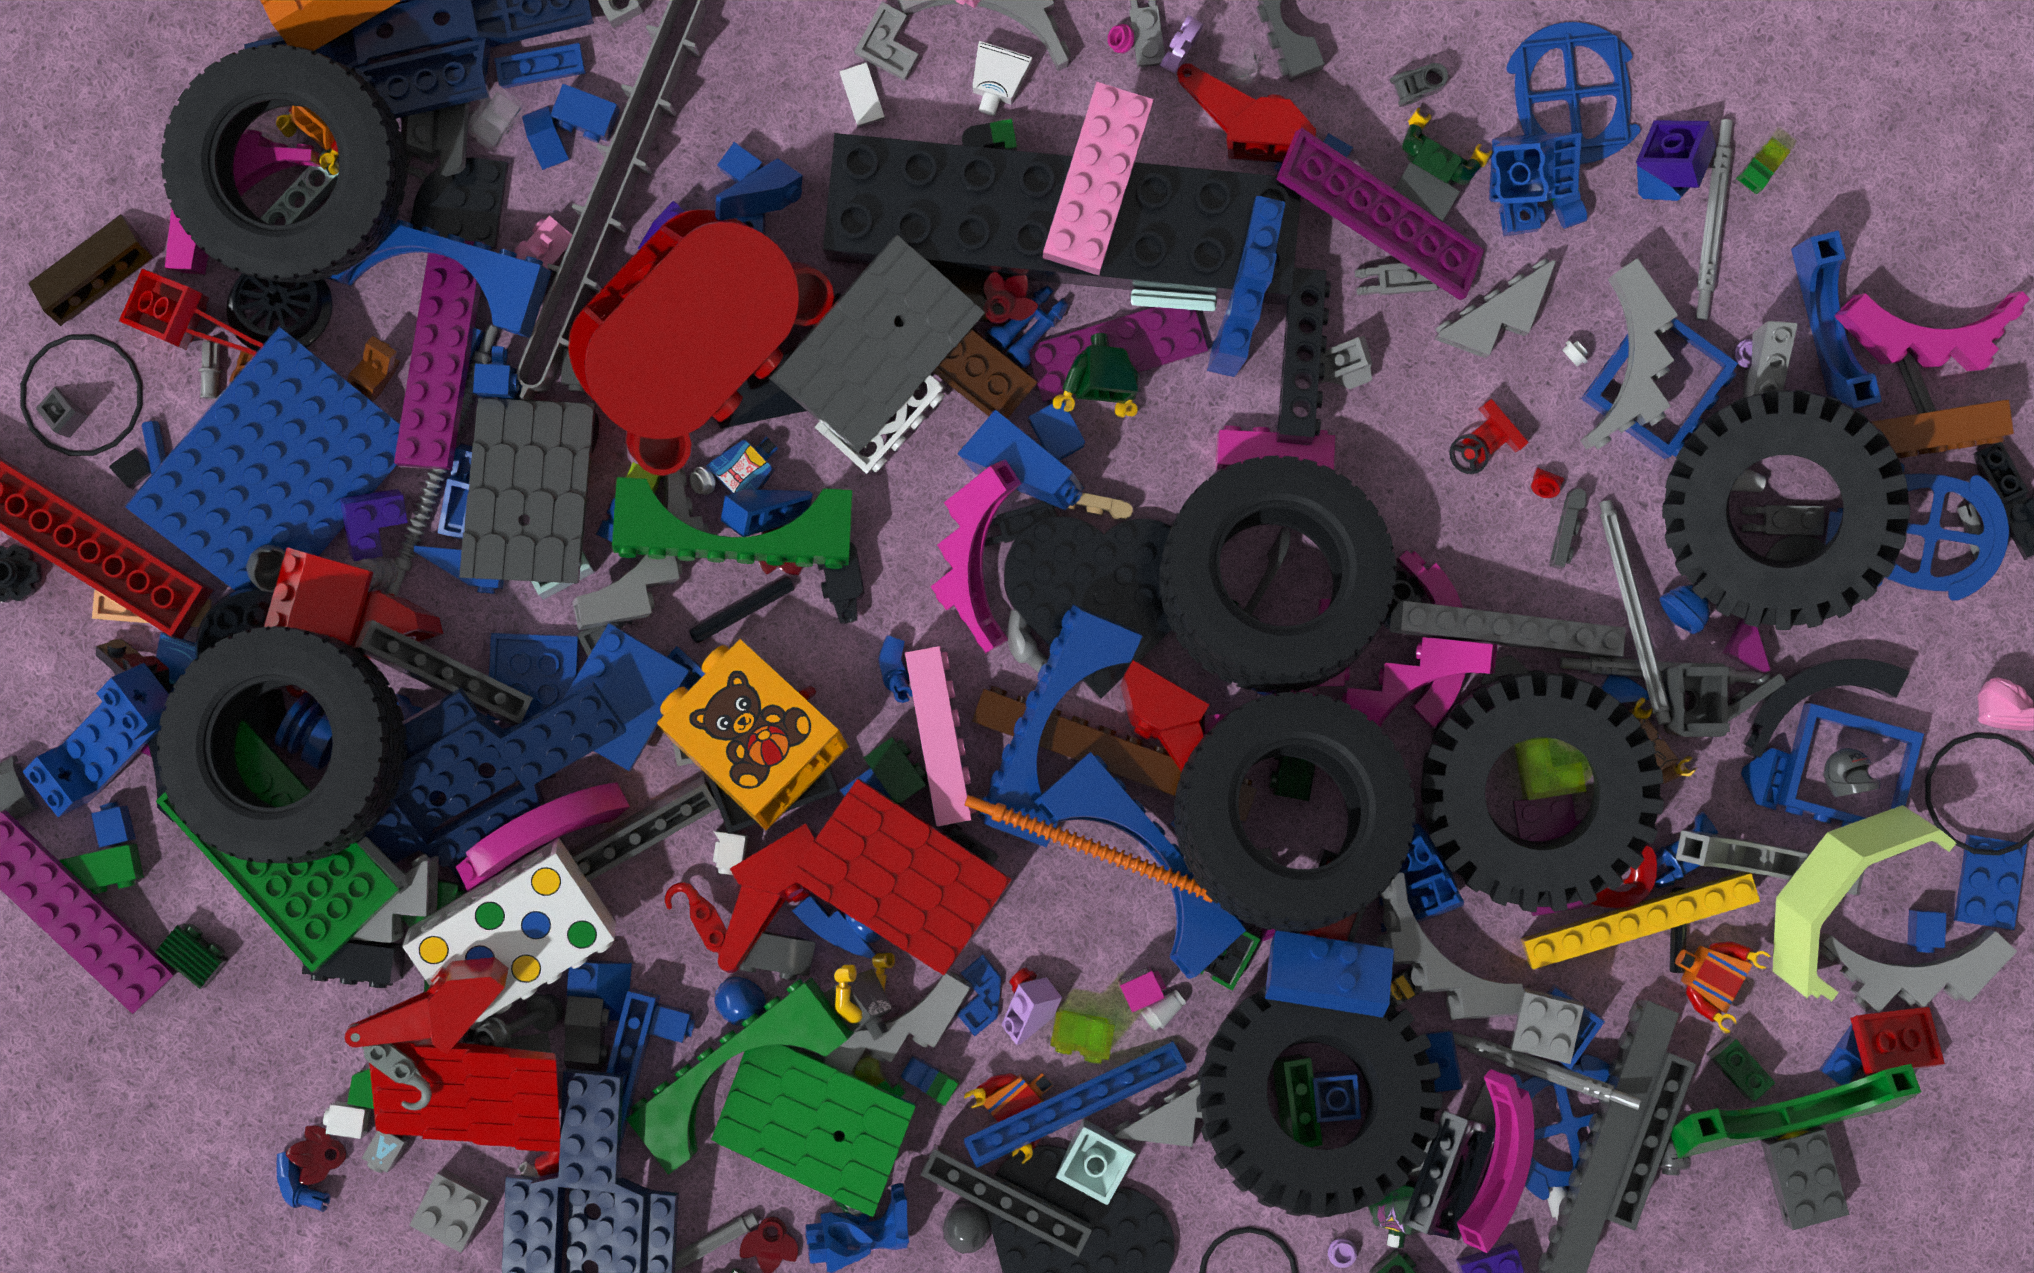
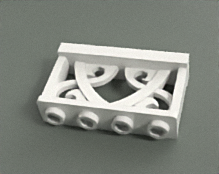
M931 374L924 380L928 388L926 396L921 400H917L912 393L897 411L896 420L884 424L871 439V441L876 443L877 449L869 457L855 452L820 421L815 428L866 474L872 470L877 473L887 462L884 456L890 449L897 451L906 441L903 435L910 427L915 430L926 418L923 415L924 411L929 406L934 409L945 397L942 391L946 387ZM908 405L918 407L907 419ZM896 432L888 440V442L884 444V440L881 435Z

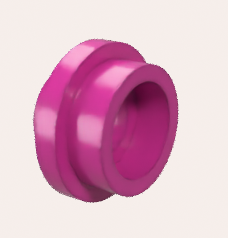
M1126 24L1114 26L1108 34L1109 46L1120 54H1124L1131 49L1134 43L1133 29Z

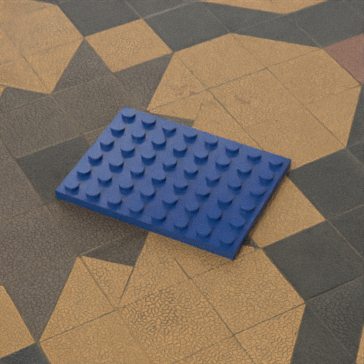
M279 326L128 501L125 508L233 590L255 588L257 586L247 575L246 564L251 553L257 548L264 545H275L281 547L285 552L287 548L317 556L323 552L344 527L340 498L373 493L395 468L394 459L400 423Z

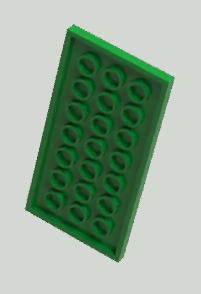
M242 719L235 739V758L238 771L247 787L262 801L275 807L290 805L308 795L311 790L246 720ZM166 792L156 800L162 809L312 973H316L401 890L358 845V841L354 844L350 843V847L337 854L311 862L292 864L250 862L218 851L201 840V836L195 835L185 825L187 822L182 821L174 810L176 806L170 803Z

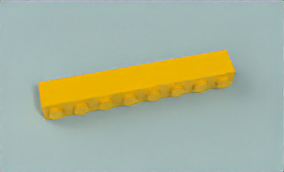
M1742 871L1639 902L1631 907L1619 908L1521 938L1529 966L1532 969H1537L1760 902L1752 874Z

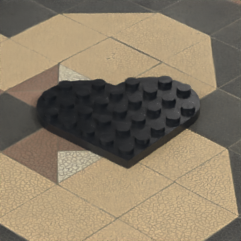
M1052 517L1034 523L1014 540L1005 558L1004 587L1007 597L1015 611L1049 647L1053 640L1059 637L1063 628V617L1068 610H1071L1073 604L1136 630L1142 635V639L1132 661L1134 660L1138 663L1172 630L1167 621L1168 615H1165L1161 601L1163 597L1160 595L1159 585L1160 562L1172 526L1153 519H1133L1115 525L1103 534L1093 525L1072 517ZM1131 663L1105 667L1086 676L1082 681L1099 699H1102L1124 677Z
M1036 1145L1032 1157L1024 1164L1021 1162L1025 1159V1154L1020 1150L1014 1157L1010 1156L1005 1160L995 1173V1175L1092 1225V1232L1078 1257L987 1210L1002 1273H1169L1174 1257V1236L1170 1222L1160 1206L1148 1196L1126 1187H1117L1109 1204L1106 1205L1057 1179L1056 1175L1067 1149L1054 1145Z

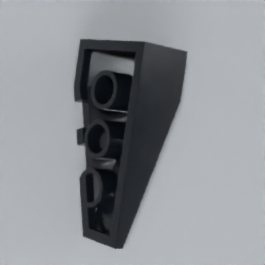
M794 349L785 353L777 367L766 377L758 379L752 374L737 389L743 396V399L729 417L721 422L717 421L721 429L807 411L769 379L772 373Z

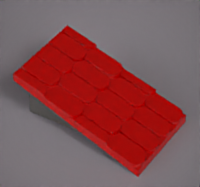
M860 779L855 781L789 876V878L824 901L829 902L942 975H946L1012 881V878Z
M548 1032L511 1037V1048L477 1045L474 1042H457L447 1055L435 1047L431 1039L391 1043L414 1061L421 1076L430 1084L432 1097L428 1105L420 1110L414 1111L404 1108L402 1102H418L422 1097L421 1091L414 1086L393 1081L369 1063L376 1131H380L383 1134L422 1136V1139L468 1141L476 1145L515 1147V1150L560 1152L555 1053L551 1052Z

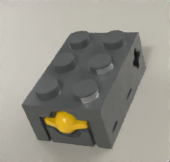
M1817 1126L1807 1130L1804 1129L1774 1136L1773 1139L1766 1138L1760 1140L1785 1226L1792 1230H1797L1850 1215L1824 1128Z

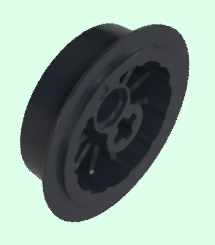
M246 274L239 276L229 293L226 308L228 323L233 329L264 344L275 332V330H272V326L276 319L280 321L281 328L306 348L313 344L325 331L331 318L333 302L331 291L324 279L313 280L312 282H295V287L290 290L289 288H283L286 282L268 280L269 287L267 288L261 283L265 279ZM256 287H257V288L260 289L263 293L254 292V291H251V290H252L253 288H256ZM311 296L309 303L297 301L300 298ZM248 299L257 300L255 302L245 304L247 303ZM293 308L305 310L306 313L303 317H299L293 311ZM259 310L250 319H247V313ZM267 316L264 328L257 327L256 325ZM290 316L297 322L290 327H286L284 319ZM235 335L242 344L257 352L260 347Z

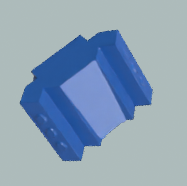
M1556 132L1546 135L1506 136L1492 139L1489 201L1500 202V204L1543 202L1550 199L1578 195L1582 132Z

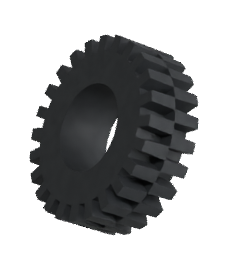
M1777 389L1764 391L1760 394L1740 398L1723 409L1718 410L1698 427L1681 448L1665 485L1666 493L1662 506V518L1665 519L1667 530L1665 533L1668 549H1672L1676 558L1675 566L1681 576L1686 575L1693 584L1692 590L1701 599L1706 597L1716 604L1718 612L1727 617L1733 614L1743 618L1744 624L1759 627L1762 623L1775 625L1776 630H1791L1794 625L1804 624L1811 628L1822 625L1825 619L1837 615L1838 618L1847 615L1852 612V607L1861 600L1867 601L1877 592V586L1883 579L1890 576L1896 566L1895 561L1900 550H1903L1907 538L1906 530L1908 519H1910L1907 481L1900 460L1886 436L1857 409L1854 410L1832 396H1823L1811 393L1808 390L1779 391ZM1777 455L1799 456L1820 465L1836 482L1844 505L1840 526L1829 543L1818 552L1793 561L1773 560L1752 551L1736 534L1729 514L1730 493L1738 477L1754 463Z
M1532 670L1526 674L1519 675L1511 673L1498 677V681L1486 686L1482 684L1471 691L1470 696L1461 703L1457 702L1453 705L1441 726H1437L1432 735L1429 750L1425 753L1423 760L1421 797L1424 816L1431 839L1435 847L1442 854L1446 865L1453 873L1456 871L1464 879L1465 884L1475 892L1480 890L1490 895L1493 902L1506 906L1507 902L1518 904L1523 911L1537 912V907H1551L1554 912L1568 910L1567 904L1580 900L1584 905L1598 900L1596 893L1609 887L1612 891L1624 883L1621 876L1630 867L1636 870L1643 862L1642 851L1646 847L1647 842L1653 844L1658 833L1655 827L1657 814H1662L1664 800L1660 796V784L1663 783L1662 770L1656 762L1654 755L1656 753L1655 747L1646 736L1638 719L1624 705L1600 687L1566 673H1545L1541 670ZM1543 737L1564 741L1584 754L1592 770L1594 793L1587 814L1573 830L1561 837L1538 842L1524 840L1511 835L1494 821L1487 810L1485 787L1489 772L1502 753L1521 741Z
M1266 986L1262 987L1257 993L1246 998L1222 1022L1217 1033L1207 1045L1205 1061L1199 1069L1197 1082L1201 1083L1200 1094L1196 1098L1197 1112H1202L1204 1126L1201 1128L1205 1142H1211L1216 1152V1155L1213 1157L1220 1169L1226 1168L1235 1178L1232 1183L1242 1192L1250 1191L1258 1197L1257 1202L1269 1208L1278 1207L1286 1210L1285 1214L1293 1216L1331 1217L1354 1212L1382 1201L1389 1193L1406 1184L1412 1170L1422 1165L1428 1155L1424 1152L1427 1143L1435 1139L1439 1125L1433 1122L1435 1112L1442 1108L1443 1094L1435 1093L1434 1081L1441 1077L1438 1062L1430 1064L1425 1052L1431 1047L1428 1037L1425 1033L1417 1036L1409 1025L1415 1018L1406 1008L1398 1012L1389 1004L1384 1016L1376 1017L1265 999ZM1302 1043L1325 1044L1344 1053L1358 1067L1367 1088V1113L1360 1130L1345 1146L1329 1150L1310 1148L1294 1141L1276 1123L1268 1104L1267 1082L1272 1065L1283 1050Z

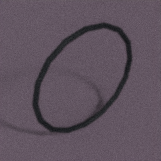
M94 334L67 335L46 344L30 360L20 383V408L29 430L46 447L68 456H94L116 447L133 430L142 409V381L134 361L116 343ZM69 340H94L114 348L129 363L137 383V406L129 426L113 442L92 451H70L50 443L34 427L26 408V383L34 364L50 348Z
M1975 732L1952 740L1935 755L1925 777V803L1934 825L1956 842V846L1973 854L1999 856L2022 848L2034 837V829L2019 843L2000 850L1975 849L1956 840L1942 826L1931 803V777L1939 759L1956 744L1974 738L1998 739L2019 749L2034 765V757L2023 745L2000 734Z

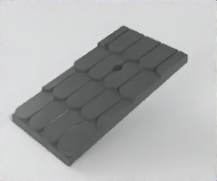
M897 235L892 238L772 373L769 379L855 452H860L890 417L899 410L925 378L934 371L953 347H956L985 312ZM895 318H896L897 321H898V326H897V327H896L895 324H894V319H895Z
M478 398L459 578L579 583L596 403ZM524 514H526V515L529 516V518H530L529 524L524 523V521H523V515H524Z

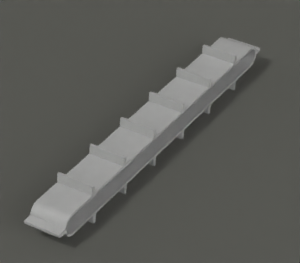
M684 0L669 1L659 27L648 24L646 26L653 42L634 87L624 84L621 86L629 100L610 146L597 144V149L605 158L585 206L572 205V208L580 218L560 267L549 263L547 265L556 276L516 373L518 374V381L523 385L520 397L524 400H533L536 393H544L552 386L563 359V348L568 349L569 334L574 320L584 308L591 290L599 292L602 289L595 280L615 231L627 235V229L620 223L624 209L639 173L650 176L652 174V171L644 161L663 115L676 116V112L669 101L688 55L700 58L701 55L696 44L693 42L705 16L706 6L704 0L697 1L542 379L535 385H529L527 379Z

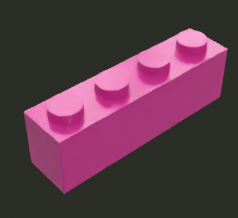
M1224 426V430H1219L1217 433L1216 469H1225L1237 462L1243 464L1244 460L1259 457L1262 459L1264 456L1279 455V458L1292 456L1298 457V460L1301 461L1308 459L1317 462L1318 466L1323 464L1334 470L1335 435H1328V431L1320 430L1319 437L1315 436L1311 445L1276 442L1277 432H1270V428L1254 427L1253 431H1241L1240 426Z

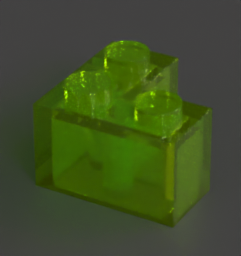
M1548 738L1521 741L1514 745L1523 800H1535L1586 791L1582 762L1552 766Z
M1057 1009L1050 1046L1055 1047V1052L1072 1055L1073 1050L1079 1051V1054L1083 1055L1085 1061L1101 1064L1102 1059L1109 1060L1115 1029L1114 1020Z

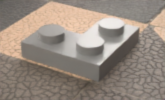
M881 2L854 51L855 55L903 81H906L919 57L918 53L895 41L907 20V15Z

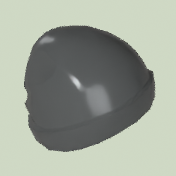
M971 1201L955 1204L948 1211L944 1220L943 1233L948 1245L953 1250L965 1254L974 1253L986 1244L990 1232V1223L986 1210Z

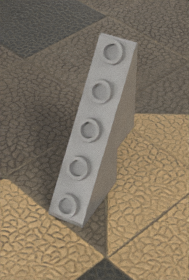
M1547 258L1543 259L1532 267L1535 272L1525 277L1523 273L1508 282L1510 288L1501 293L1499 289H1496L1484 297L1485 304L1478 308L1474 304L1459 313L1462 318L1453 324L1450 319L1435 328L1438 334L1434 340L1486 359L1491 354L1500 328L1525 337L1531 330L1556 261L1552 260L1549 262Z
M1767 321L1753 332L1752 365L1744 371L1743 397H1749L1769 390L1779 389V391H1783L1797 323Z
M424 854L411 863L413 869L407 873L401 870L409 884L408 888L401 894L398 893L351 940L392 943L403 937V915L426 917L436 912L438 856L429 858L427 854Z
M1196 1079L1189 1083L1191 1090L1182 1095L1177 1090L1164 1098L1166 1104L1157 1110L1152 1105L1138 1113L1141 1119L1135 1123L1130 1124L1129 1120L1116 1126L1113 1128L1116 1133L1115 1138L1192 1147L1195 1117L1202 1118V1112H1197L1196 1098L1200 1094L1201 1082H1197Z

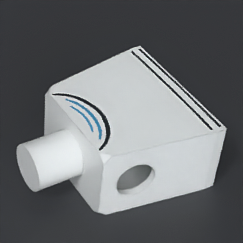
M979 41L973 79V93L983 96L979 107L980 112L995 116L999 101L1012 104L1031 67L1032 57Z

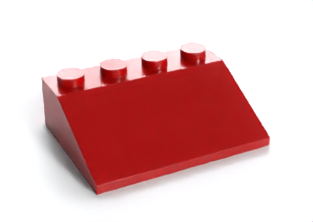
M287 548L264 627L298 628L328 635L347 643L348 646H352L374 572Z

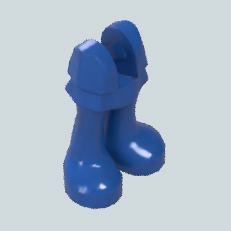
M1048 285L1034 292L1033 297L1030 298L1038 304V308L1033 315L1022 321L1011 319L1004 326H993L985 332L987 340L1001 351H1004L1020 330L1035 317L1038 321L1006 352L1008 357L1025 370L1031 363L1030 351L1035 343L1051 327H1055L1058 320H1062L1068 307V303L1062 298L1051 308L1052 310L1048 314L1039 308L1054 292Z
M1703 811L1695 816V827L1691 831L1719 834ZM1679 840L1666 847L1661 846L1657 853L1655 852L1657 868L1665 862L1669 869L1656 878L1654 885L1658 889L1675 885V881L1682 880L1686 874L1701 866L1676 860Z

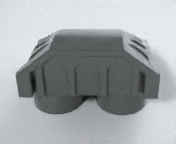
M11 756L0 763V812L5 809L18 820L38 810L39 807L38 804H35V797L29 791L30 788L27 787L22 768L19 763L15 764L18 762L17 756Z

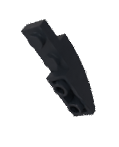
M2002 442L1975 452L1973 455L1979 475L1992 486L2003 503L2008 519L2009 537H2012L2024 561L2034 557V516L2025 505L2028 500L2026 495L2029 491Z

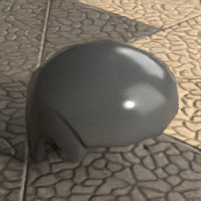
M264 545L251 553L246 564L247 575L260 590L274 592L285 551L279 546Z

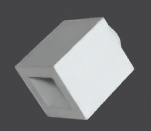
M340 1101L330 1104V1108H326L323 1118V1124L327 1125L326 1134L358 1139L363 1138L367 1135L371 1108L349 1105L347 1102Z

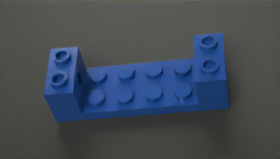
M145 663L111 677L96 693L102 700V703L62 745L36 756L22 771L57 817L90 802L161 730L162 726L159 723L162 711H166L167 707L164 705L169 694Z

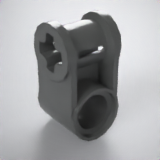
M1431 63L1391 77L1389 79L1390 83L1395 85L1400 99L1398 101L1399 107L1418 102L1425 97L1442 91L1448 79V71L1442 64ZM1429 73L1438 74L1441 78V83L1437 85L1430 84L1427 81L1426 75Z

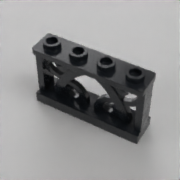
M1443 1110L1438 1122L1439 1128L1436 1138L1430 1144L1428 1155L1422 1166L1402 1223L1428 1235H1437L1458 1241L1461 1238V1233L1457 1222L1475 1199L1494 1147L1495 1128L1477 1120Z

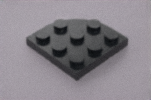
M470 157L466 158V165L462 172L447 177L439 174L440 167L436 168L424 180L416 194L411 224L414 225L413 229L422 231V227H428L439 231V236L447 238L448 234L464 238L465 241L484 242L491 246V248L496 249L509 164L503 161Z
M258 587L235 591L216 602L206 613L198 628L195 644L196 659H199V655L211 646L216 647L215 643L226 637H233V634L264 627L274 592L262 591Z

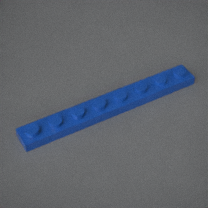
M1173 1041L964 1138V1144L976 1168L1173 1077L1185 1071L1187 1065Z

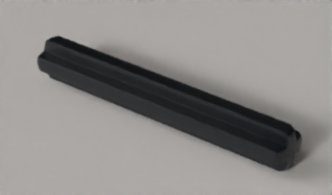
M785 576L695 626L689 631L693 641L700 643L795 589L793 582L788 576Z

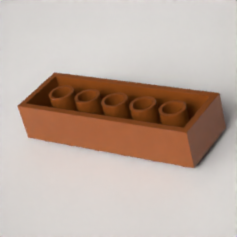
M2009 399L1871 421L1886 436L1898 458L1918 456V452L1919 455L1931 454L1952 449L1974 447L1976 445L2004 442V436L2014 434Z

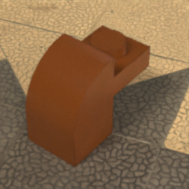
M372 336L365 344L363 359L349 373L347 381L374 402L399 366L400 360L396 359L397 351L388 343Z

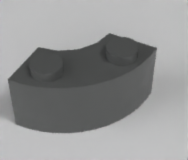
M764 931L741 964L739 970L756 972L758 968L780 972V978L796 980L797 975L809 977L816 942L800 937Z
M568 996L564 1022L565 1050L563 1059L567 1069L601 1072L602 1063H607L609 1045H604L605 1026L608 1027L610 1021V1009H605L604 999Z

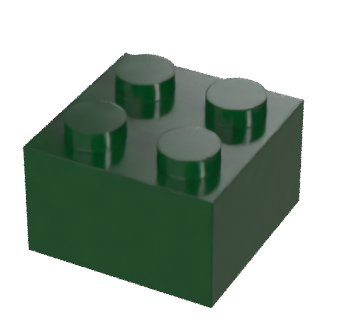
M891 737L863 758L894 802L899 805L928 784L925 780L927 772L920 762L914 765L908 755L912 751L903 738L897 741L895 737Z

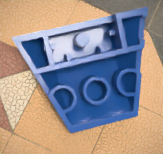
M1419 824L1412 826L1414 827L1412 843L1408 845L1410 847L1409 852L1398 873H1404L1408 903L1416 921L1419 923L1464 906V900L1453 874L1444 862L1439 849L1435 847L1427 832ZM1380 897L1379 903L1383 906V899ZM1381 923V933L1386 932L1387 929L1384 923Z

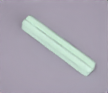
M1134 288L1131 293V304L1134 306L1215 311L1217 297L1214 294Z

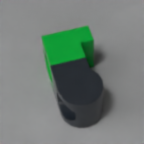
M1012 119L968 127L963 132L962 145L984 148L1004 146L1005 150L1017 151Z

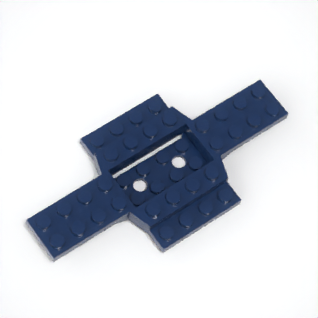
M401 0L316 49L315 52L327 56L361 75L379 92V95L383 97L390 107V112L397 119L489 98L486 76L491 47L594 24L590 0ZM440 12H447L450 14L449 22L442 26L435 24L436 15ZM390 25L394 29L393 34L386 39L380 38L378 36L380 27ZM281 36L246 43L244 48H258L261 45H287V43ZM468 37L473 40L367 65L369 60H378L394 54L408 53L412 50L429 46L435 47L446 42L465 40Z
M594 682L526 721L503 729L480 713L463 689L460 688L402 721L403 725L406 726L407 740H404V745H407L406 760H403V765H405L402 780L398 781L400 786L395 798L389 801L392 804L384 816L379 817L380 821L372 830L365 831V836L394 864L418 850L427 854L430 858L438 856V864L442 867L448 865L460 883L463 884L456 866L468 857L466 852L510 821L546 804L538 782L626 733V727ZM483 763H490L495 767L496 772L491 776H484L479 772V766ZM517 780L521 782L519 785L433 833L434 827L464 812L480 801L487 799ZM433 791H441L446 795V801L442 804L433 803L429 795Z
M566 1069L563 1071L559 1172L540 1177L516 1174L506 1176L502 1273H562L565 1188H570L566 1273H586L583 1265L587 1260L596 1262L598 1273H675L679 1193L650 1190L623 1178L620 1164L624 1074ZM594 1203L600 1207L601 1215L599 1218L594 1219L588 1216L586 1212L588 1204Z

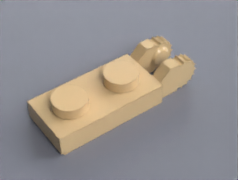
M1083 492L1080 500L1075 504L1086 507V513L1102 516L1103 511H1108L1114 519L1121 518L1126 520L1128 517L1130 518L1133 512L1132 505L1127 503V501L1124 503L1122 500ZM1070 505L1067 509L1074 510L1075 505Z

